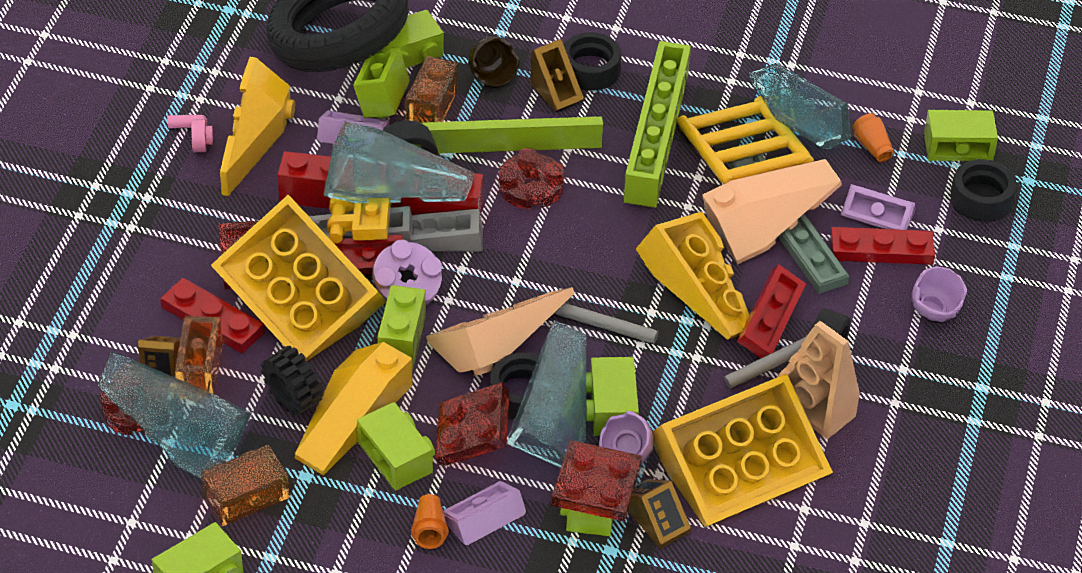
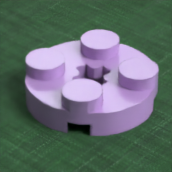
M397 240L378 255L372 270V281H374L377 291L386 301L391 285L426 289V305H428L435 298L440 288L442 263L426 247L406 240ZM399 271H412L416 280L409 279L406 283L402 282V275Z

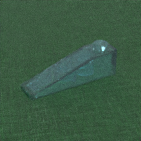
M777 63L750 72L751 81L775 120L823 149L834 148L839 143L851 139L848 103Z
M344 121L333 145L324 196L353 203H369V198H389V203L401 202V198L420 197L424 202L465 201L474 181L475 173L378 128Z
M555 320L553 321L506 441L507 444L565 470H567L568 464H575L576 451L582 450L586 440V334Z
M111 352L97 384L126 415H130L145 430L144 433L151 441H156L169 455L168 458L176 466L207 482L212 480L238 446L252 414L215 394L116 352Z

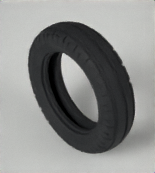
M278 0L271 9L267 19V39L276 57L290 68L316 73L334 71L337 68L342 69L352 66L355 62L357 64L369 58L370 55H375L396 38L406 23L409 12V0H369L374 1V5L358 20L343 28L322 34H302L300 32L310 20L325 10L339 4L358 0Z

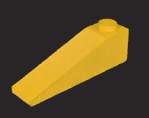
M249 57L240 85V92H243L241 107L235 106L233 135L228 136L220 169L221 190L224 196H229L281 136L288 119H293L295 113V100L290 98V86L256 57Z
M701 211L655 225L636 248V251L653 276L727 340L740 336L750 315L742 294L735 290L731 277L734 275L731 265L724 262L721 251L724 249L721 238L704 213Z
M385 342L356 349L334 370L324 391L323 399L319 402L295 452V459L324 476L357 443V419L392 402L396 403L413 386L412 358Z

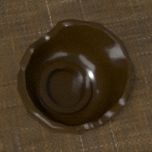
M488 35L479 39L470 49L469 68L473 75L484 85L498 88L507 85L516 76L520 59L512 45L505 38L498 35Z

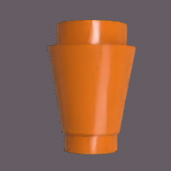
M868 113L854 122L852 126L854 130L853 136L878 162H885L894 155L895 151L892 148L880 117H876L873 113Z
M426 494L419 499L411 528V535L420 547L434 549L443 544L449 531L440 498L433 494Z

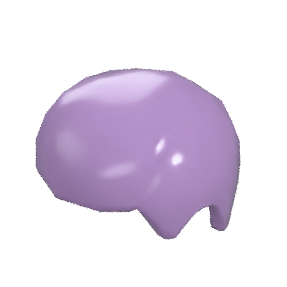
M935 266L925 269L920 274L914 284L911 301L916 311L926 319L945 322L954 318L961 310L967 295V287L961 276L951 269Z
M627 411L625 414L609 418L606 426L600 433L599 448L603 454L620 455V468H633L644 463L653 451L654 435L649 423L644 418L632 411Z

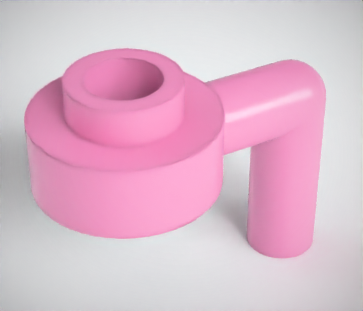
M168 115V128H191L193 153L207 152V146H213V126H207V118L204 115Z

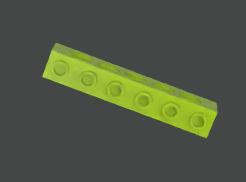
M659 41L625 174L624 203L657 208L688 79L691 45Z

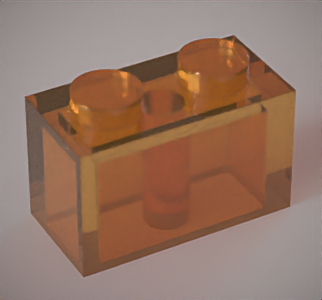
M430 56L426 57L406 96V120L418 121L420 123L443 122L457 93L458 63Z
M184 316L175 365L178 398L214 400L223 348L220 318Z
M269 445L256 450H250L242 456L222 464H216L210 469L201 472L203 495L222 526L290 498L288 474Z

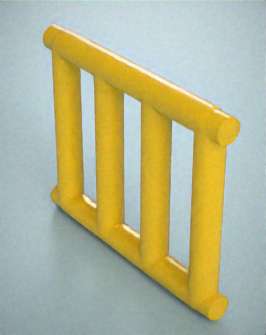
M762 96L755 98L754 102L691 118L682 115L677 119V124L723 184L740 178L814 162L809 151ZM760 113L765 118L703 135L697 130ZM773 130L778 134L777 137L714 152L710 147ZM787 147L792 152V154L729 170L724 165V163Z

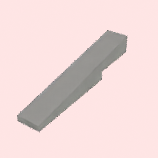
M410 206L395 207L390 210L388 235H402V240L420 244L430 251L483 252V225L479 209L412 215ZM332 214L309 216L329 238L327 222ZM352 231L346 232L342 239L353 238Z

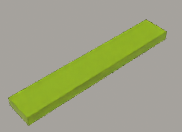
M602 116L422 123L430 130L436 143L438 154L602 148ZM405 145L406 155H414L420 150L422 145Z

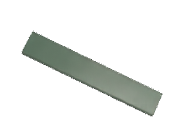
M762 154L726 164L730 169L766 159ZM805 214L797 219L798 224L793 229H786L778 236L818 294L848 284L849 275Z

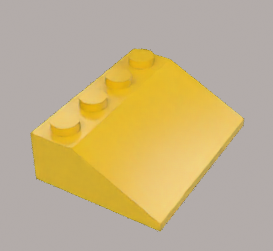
M289 195L281 200L211 264L216 272L285 347L291 346V348L295 347L298 349V353H302L306 357V362L361 326L387 302Z
M788 374L666 422L653 431V445L664 469L704 527L833 473Z

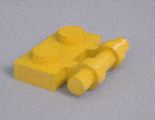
M391 185L357 186L356 194L349 195L346 190L337 189L330 200L329 211L332 214L327 222L329 239L333 243H340L343 235L348 231H352L353 240L372 241L388 239L392 200Z

